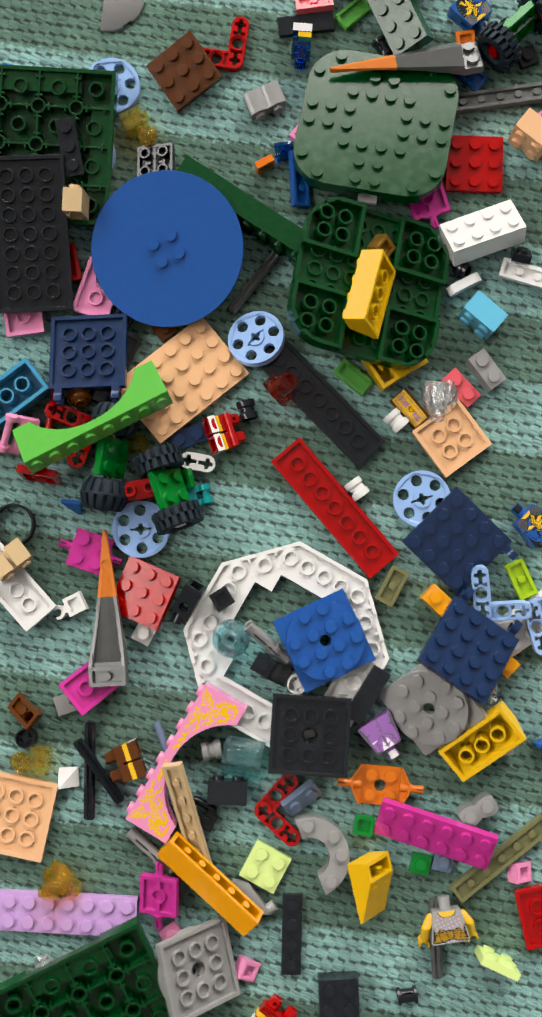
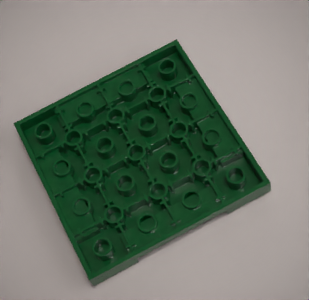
M0 64V156L61 154L55 120L74 117L86 176L66 179L65 177L66 187H69L70 184L80 185L90 197L89 220H73L68 218V224L77 227H94L103 206L112 196L111 175L115 114L117 113L119 78L117 72Z
M138 917L129 919L101 933L99 939L27 974L23 971L1 982L0 1017H169L166 999L158 983L159 964Z

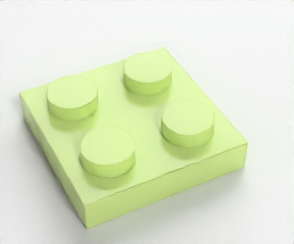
M257 839L239 872V876L273 894L292 857Z
M476 945L474 953L481 965L518 982L521 973L510 956L504 953L501 955L494 953L495 950L487 945H483V947Z

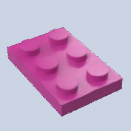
M89 661L58 685L81 716L119 687H89Z

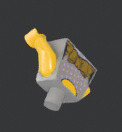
M449 895L437 896L439 907L430 909V913L426 915L421 926L420 935L417 938L419 948H421L420 945L422 943H427V948H430V942L432 946L464 941L470 942L472 936H475L477 940L479 936L475 929L474 920L466 910L460 909L458 905L450 906Z

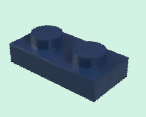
M202 422L180 429L169 438L171 444H178L180 451L206 442L209 439L206 436Z

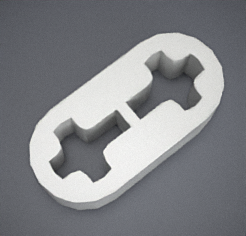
M475 272L448 286L446 290L451 298L479 284L482 279L479 273Z
M194 452L182 454L183 459L191 456L192 460L197 461L196 463H190L189 466H186V462H184L182 467L185 469L191 468L193 471L210 473L216 467V462L212 456ZM206 459H210V463L213 465L205 469V466L199 464V461L206 462Z

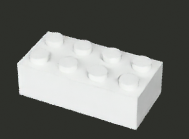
M510 199L440 224L439 235L442 244H446L449 258L455 267L525 242L526 225Z

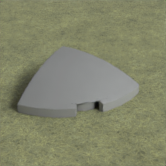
M104 0L100 31L115 32L124 29L123 25L129 21L133 23L139 17L145 3L141 0Z

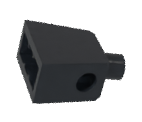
M192 578L188 580L172 607L175 613L171 620L181 625L185 618L189 619L207 587Z

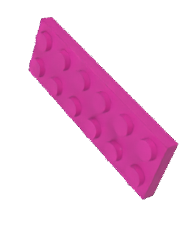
M383 797L373 828V833L483 870H487L498 841V834Z

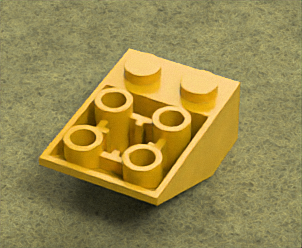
M426 358L414 367L401 370L391 369L361 360V363L380 392H383L429 363Z
M370 851L347 864L360 924H364L385 910L393 872L389 851Z

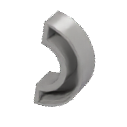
M317 813L295 815V822L302 839H319L329 850L326 863L317 870L324 892L328 894L341 884L348 871L347 864L350 863V853L345 835L333 820Z

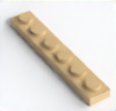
M183 762L164 763L162 771L181 834L212 863Z

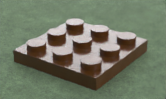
M188 31L146 65L178 113L223 79L191 31Z

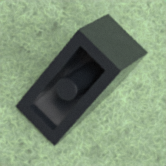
M259 651L250 667L254 672L283 687L293 671L262 651Z

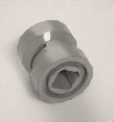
M215 739L211 743L207 741L201 742L204 762L210 761L211 758H224L220 739Z

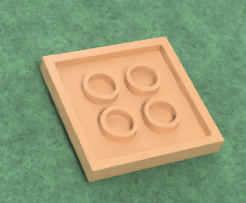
M458 398L411 432L444 478L492 444Z

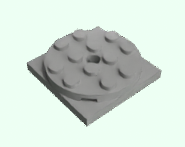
M422 664L417 665L385 687L379 694V698L392 713L399 729L415 742L425 756L443 744L453 741L462 732L487 716V713L480 704ZM425 704H432L435 711H428L425 708Z
M220 915L197 926L183 928L174 936L155 944L159 963L158 983L166 999L169 1017H197L241 994L227 923ZM196 963L197 969L195 973L192 974V967Z

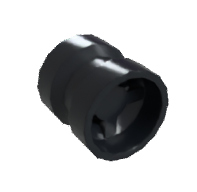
M253 398L236 402L237 409L240 411V422L251 421L259 417L258 412L254 408L255 400Z
M33 727L29 731L22 728L15 735V742L21 748L32 746L38 739L37 730Z

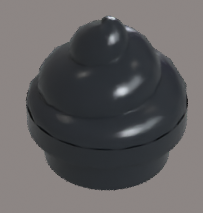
M466 262L455 267L452 264L451 268L455 277L462 279L470 275L472 265Z

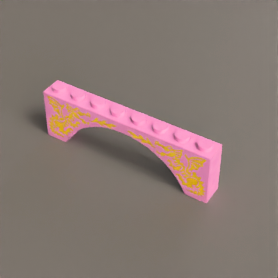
M208 681L205 686L201 684L195 693L198 698L195 703L193 701L189 703L185 710L188 712L186 718L183 719L181 717L175 727L178 729L176 735H170L165 744L168 746L165 753L161 751L156 759V762H158L155 769L151 767L145 777L148 779V782L145 786L141 784L135 794L139 797L136 802L131 801L126 809V812L129 813L126 820L164 843L168 841L178 821L169 804L167 784L162 771L163 764L171 763L181 746L197 733L216 726H236L247 708L245 703Z

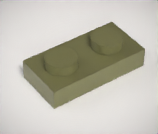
M392 564L374 599L393 607L410 573Z

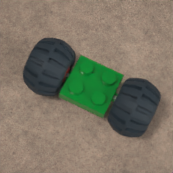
M98 403L93 409L91 421L103 415L116 403ZM139 421L97 442L93 474L102 475L103 478L88 477L82 484L80 499L85 508L105 512H121L128 501L124 489L126 484L123 481L111 478L124 480L129 442L117 438H131L134 436L139 427Z

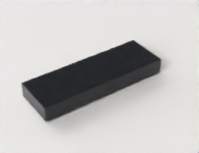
M332 11L277 17L279 39L298 36V32L319 34L335 31ZM293 23L313 24L312 32L293 30Z
M373 665L352 699L351 720L359 725L362 724L391 677L389 673Z

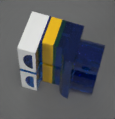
M293 23L291 60H294V69L304 70L306 61H310L313 24Z

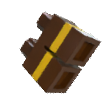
M137 738L117 745L111 751L104 754L107 765L117 762L118 769L110 771L112 782L123 780V783L145 777L148 774L143 756L140 757L142 753Z

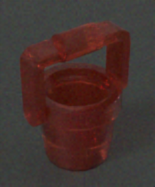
M284 372L277 376L271 375L263 385L271 396L281 406H284L293 398L291 394L298 382L293 373Z

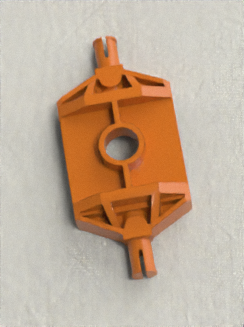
M360 763L352 777H349V779L338 778L337 786L351 788L359 805L360 803L381 805L383 797L404 803L409 794H423L424 790L423 785H412L409 782L403 767ZM378 779L385 781V787L381 790L374 787V783Z

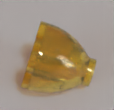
M54 859L50 867L46 866L42 873L44 881L43 885L39 888L38 897L48 901L63 900L70 896L76 897L81 890L82 881L77 879V876L68 865Z

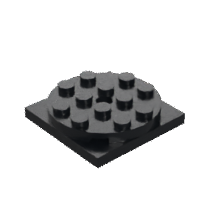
M273 693L268 773L347 778L352 698ZM307 729L315 731L313 739L309 740L304 737V732Z

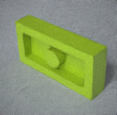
M523 558L503 565L519 600H524L538 593Z

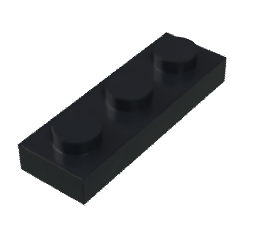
M68 117L55 120L60 151L64 155L66 179L86 176L75 118Z

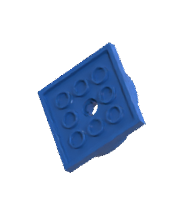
M343 588L272 621L305 693L342 677L348 672L376 659L364 635L361 623L356 617ZM322 635L330 637L328 646L321 645L320 638Z

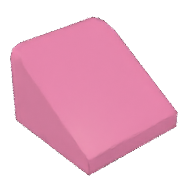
M517 861L508 866V882L518 885L532 881L531 861Z
M239 954L235 963L238 979L254 982L261 963Z

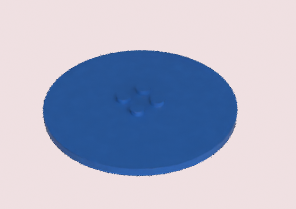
M160 170L133 178L117 189L107 200L94 226L91 256L95 275L103 292L124 314L127 313V316L144 324L157 327H179L192 324L207 317L225 302L240 276L244 258V241L237 215L218 189L193 174L174 170Z

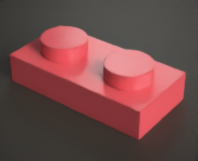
M294 0L297 15L334 10L333 0Z
M456 367L441 380L466 409L481 396Z

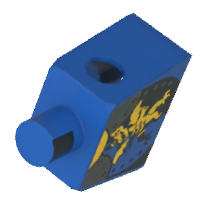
M457 0L449 7L447 16L463 30L475 31L478 28L481 31L489 24L487 20L491 16L492 8L487 0Z
M517 502L510 510L517 517L512 526L531 549L536 548L542 542V509L535 504H531L525 509Z

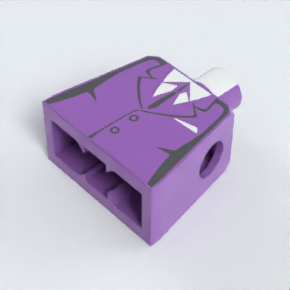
M388 709L357 727L358 732L377 754L385 751L390 760L400 754L395 744L400 742L401 738Z

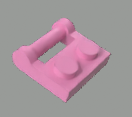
M6 413L4 419L6 423L0 441V452L21 455L15 437L12 445L8 444L13 424L18 423L17 428L28 422L39 426L40 420Z

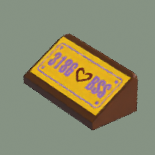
M406 388L389 401L394 408L397 407L401 411L400 414L409 420L408 424L413 430L430 417Z

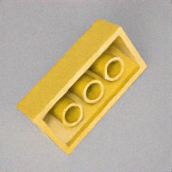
M383 249L361 250L360 257L357 259L356 272L352 277L351 290L347 295V305L342 314L343 320L350 329L373 339L379 338L396 273Z
M503 700L486 711V718L462 732L453 741L439 747L438 752L462 782L527 740L515 715Z

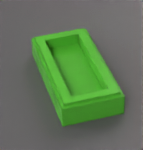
M353 0L338 12L334 19L347 32L372 12V9L367 0Z
M345 358L332 373L361 397L374 382Z

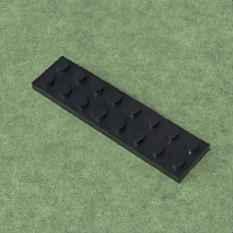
M286 339L279 356L269 364L259 366L357 468L385 442ZM268 346L265 349V353H272L275 347Z

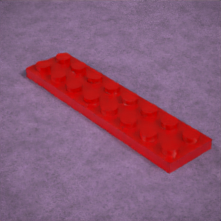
M300 437L271 461V464L369 579L399 555L396 549Z

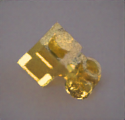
M137 105L119 114L120 121L129 138L139 134L142 146L154 144V139L158 137L154 126L150 128L148 124L150 119L146 110L142 111L140 106Z
M33 744L30 747L29 758H27L24 752H17L12 755L10 764L14 768V773H26V770L34 771V774L44 775L51 770L53 746Z

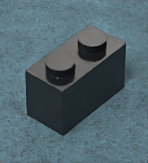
M214 774L213 777H209L207 804L246 806L248 779H244L242 775L224 778V775Z

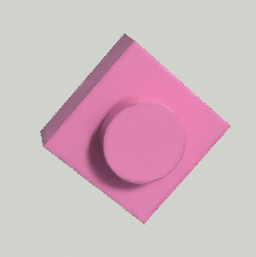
M174 919L162 929H159L158 934L162 940H166L174 936L181 928Z

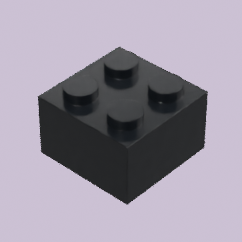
M357 971L317 972L319 1016L360 1017Z

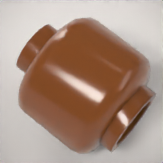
M91 390L66 391L69 404L75 408H84L92 400Z

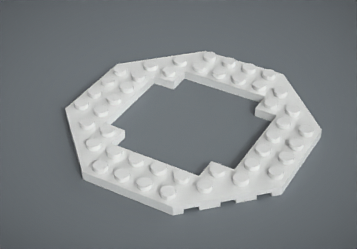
M301 541L221 563L183 629L198 688L201 684L205 686L208 681L245 703L247 708L237 725L233 727L269 748L272 703L224 676L233 658L217 649L255 582L272 591L282 575L321 598L343 588L356 617L361 623L364 635L376 659L348 672L342 677L332 680L323 696L353 699L373 665L383 670L389 660L368 580ZM226 586L236 602L218 612L209 595ZM353 720L350 721V727H351V726L353 725V723H354ZM307 729L304 732L306 739L315 736V731L312 729Z

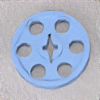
M105 58L93 64L89 69L98 70L103 68L108 71H114L118 66L124 67V72L118 74L117 113L115 115H120L129 111L136 104L140 95V81L135 69L126 61L118 58ZM128 81L136 83L133 89L126 88L125 85ZM122 97L128 99V103L125 106L118 104L119 99Z
M254 311L241 316L234 322L228 334V346L232 355L238 362L250 367L269 364L279 356L285 344V333L280 321L272 314L263 311ZM265 318L266 322L263 325H256L258 319ZM241 325H248V329L245 332L238 331ZM272 329H279V333L276 336L269 335ZM254 337H256V338L259 337L260 340H259V341L253 340V338H254ZM243 342L242 348L234 349L235 343ZM268 346H274L275 349L272 353H265V349ZM255 352L257 354L256 358L248 360L247 356L249 353Z
M425 470L411 472L404 476L394 489L393 506L395 512L403 522L416 527L422 521V515L425 512L430 513L436 507L435 501L438 498L444 499L450 493V490L445 481L433 472ZM413 476L421 478L419 486L412 485L411 478ZM432 480H437L440 484V488L437 491L431 490L429 486ZM401 489L408 492L406 500H401L398 497V492ZM419 494H422L423 497L432 496L427 498L423 505L421 502L411 503V501L419 498ZM405 508L413 509L414 515L412 518L408 519L404 516Z
M143 500L133 501L126 504L121 512H117L112 524V535L116 545L125 554L136 558H147L160 552L166 545L170 534L163 535L164 539L161 543L153 541V535L157 533V530L152 522V515L159 511V507L156 504ZM138 505H143L146 509L145 513L141 516L135 513V508ZM123 515L129 517L130 521L127 526H121L119 523V518ZM139 524L146 528H152V530L143 531L142 535L136 530L130 531V529L138 528ZM124 534L130 536V543L128 545L120 543V537ZM140 543H145L148 547L147 552L144 554H140L137 551V546Z

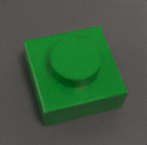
M192 469L180 470L186 489L196 487Z
M355 813L352 833L372 837L375 816Z
M412 851L408 871L428 876L432 856Z

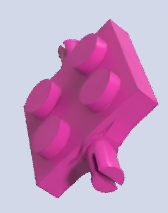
M443 183L436 193L424 198V201L408 204L412 219L417 221L430 220L434 230L439 228L437 217L449 213L451 210Z
M78 528L72 542L60 539L58 546L69 549L66 565L99 575L101 535ZM108 538L112 564L120 567L121 563L119 562H122L123 559L112 556L115 541Z
M156 862V873L142 872L140 874V912L155 917L154 928L162 929L163 918L176 919L179 916L180 878L167 876L163 873L164 863Z

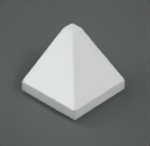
M79 766L59 767L58 789L80 786Z

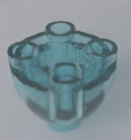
M229 619L217 625L213 631L212 641L214 648L219 654L224 657L234 658L246 652L250 646L251 636L244 631L245 624L239 620ZM227 637H234V642L229 644Z

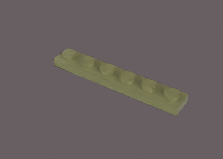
M542 814L536 815L494 849L487 870L473 866L449 885L461 903L465 902L542 840Z

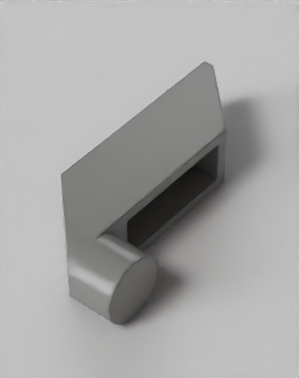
M236 878L231 879V882L264 911L263 915H272L278 910L273 900L265 904L250 881Z

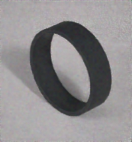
M10 503L0 507V513L8 507L19 506L29 514L31 530L28 536L21 541L23 544L31 539L36 528L33 513L27 507L20 504ZM0 537L1 543L6 545L9 544Z

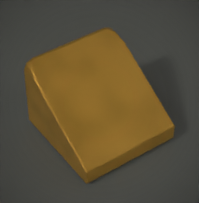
M377 234L367 246L369 250L383 249L388 258L396 249L387 234Z

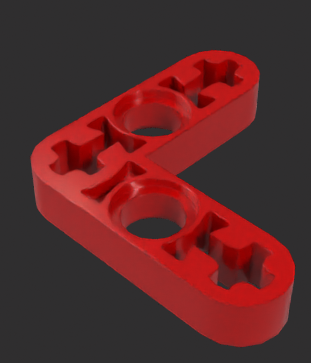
M242 16L233 20L228 51L202 47L206 54H209L210 59L214 56L222 58L220 63H213L218 70L238 72L242 69L249 33L248 20ZM240 23L243 24L241 35L238 34V26L240 25ZM241 41L243 46L237 49L233 47V43ZM234 54H238L236 66L232 65Z
M54 401L49 402L44 408L47 418L70 428L91 421L90 415L66 405L57 406ZM56 406V411L62 412L63 409L66 411L62 419H60L61 414L55 413L51 415V411L48 408ZM68 413L76 415L77 420L75 423L67 421L66 415ZM91 445L79 450L85 453L84 455L82 453L79 454L78 460L81 462L76 465L73 464L71 457L74 458L77 452L67 456V465L71 469L82 467Z
M282 774L256 803L254 813L286 845L292 847L299 843L300 832L276 809L281 805L280 802L297 787L298 778L296 775ZM292 776L294 784H288L285 787V790H287V792L285 793L284 790L277 785L280 783L281 786H283L286 783L285 777L291 778ZM274 790L280 791L282 794L281 799L273 800L270 796L271 792ZM259 806H267L266 811L270 815L272 812L275 813L270 817L268 822L265 820L268 818V816L265 813L259 814ZM280 818L283 821L282 827L274 828L272 826L273 819ZM286 825L289 826L287 828V831L290 834L296 833L295 841L292 839L288 841V835L285 832H283V835L280 834L285 829Z

